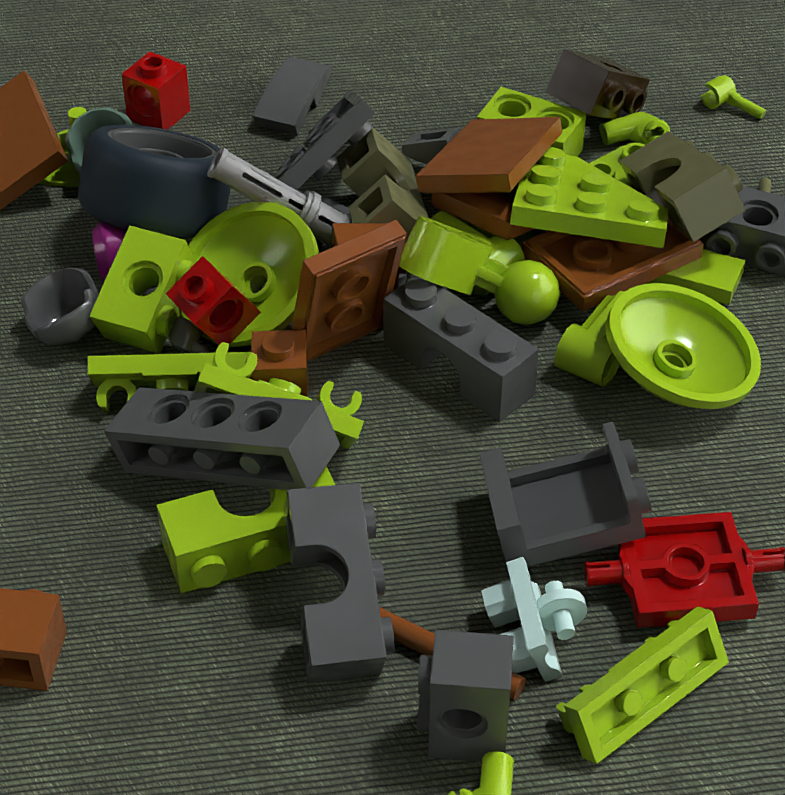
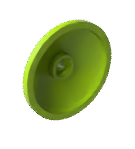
M249 202L222 212L210 220L189 244L197 261L204 256L261 311L231 342L229 347L251 345L252 331L283 330L293 321L303 260L319 254L314 234L303 219L291 209L272 202ZM180 310V312H181L183 318H186V319L190 320V319ZM203 332L201 337L205 338L206 340L212 343L217 344Z
M664 283L638 285L623 292L616 299L607 316L606 335L608 343L621 367L637 384L665 401L695 409L725 408L746 398L758 381L761 371V358L752 335L743 323L728 309L699 292L682 286Z

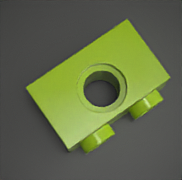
M129 225L89 315L104 338L161 353L166 339L169 338V332L175 319L180 317L179 308L166 293L197 262L186 240ZM158 286L151 294L141 296L149 287Z

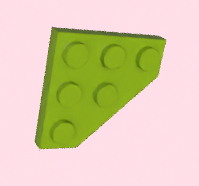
M549 147L519 181L512 206L510 225L663 248L669 209L579 157L566 155L561 149Z

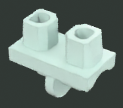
M524 557L506 562L510 579L483 589L481 592L488 617L495 628L517 620L521 621L522 627L499 634L514 636L512 672L518 673L537 667L545 682L562 677L551 631H556L557 637L561 640L570 639L575 635L574 626L578 625L587 614L584 596L579 591L564 589L560 581L547 583L545 585L546 594L541 595L538 584L531 582Z

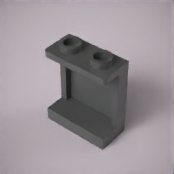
M614 421L602 424L606 445L602 448L512 471H507L501 447L479 452L505 562L524 557L528 567L646 537L641 513L652 511L648 491L643 477L632 479L631 474L639 472L633 445L630 439L619 440Z

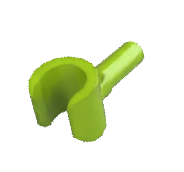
M718 76L705 83V86L711 89L701 95V101L706 107L715 109L724 103H728L760 120L764 117L766 109L738 94L736 86L729 76Z

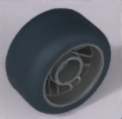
M109 125L100 127L90 134L84 147L78 184L79 202L90 216L117 228L128 230L130 225L175 238H194L210 220L227 210L230 187L207 176L208 168L221 148L200 138L166 129L138 125Z

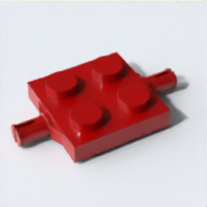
M732 512L642 518L646 534L645 538L617 544L619 551L618 560L584 562L583 567L586 587L621 584L623 590L630 598L637 628L667 626V623L671 620H680L697 606L713 611L716 622L756 619L759 602L752 582L753 573L785 572V547L750 550L737 532Z

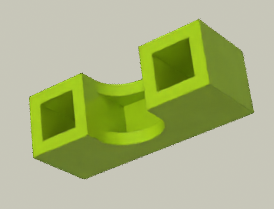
M327 466L312 487L335 485ZM270 488L271 505L263 512L251 516H238L225 511L218 503L213 489L157 504L162 544L180 593L198 588L212 587L222 581L257 571H268L278 565L291 562L284 515L288 490Z

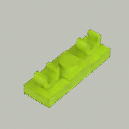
M225 342L218 346L213 357V365L204 363L193 391L312 400L300 395L301 388L291 382L277 378H271L269 383L262 380L257 382L249 379L257 365V354L250 352L244 367L240 369L229 367L225 361L229 344ZM327 381L320 389L317 401H322L340 447L349 449L358 440L364 423L363 420L352 417L361 405L362 395L361 392L354 391L348 401V406L343 408L337 407L330 399L334 382Z
M227 352L225 361L229 367L240 369L245 366V361L250 352ZM215 353L88 356L87 375L94 386L99 387L96 394L99 407L102 412H109L110 396L116 391H124L128 394V402L137 391L135 386L189 391V387L196 386L204 363L213 365Z
M697 606L680 620H671L667 623L668 629L655 638L648 637L645 640L646 643L610 668L607 674L592 685H583L579 688L581 693L568 703L560 702L556 705L564 729L569 733H574L582 758L598 764L729 663L713 611Z

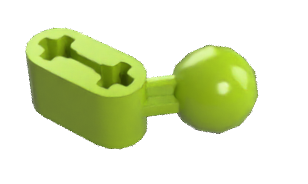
M418 216L403 247L399 267L426 281L464 294L471 295L475 285L495 295V302L501 314L514 323L522 325L538 324L551 315L557 307L560 296L558 280L552 270L544 264L532 260H524L506 266L489 258L493 247L463 231L423 216Z

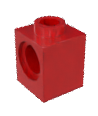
M149 51L121 74L126 114L131 121L147 127L168 130L191 111L186 65Z
M204 256L166 293L194 325L218 345L222 342L230 345L261 313Z

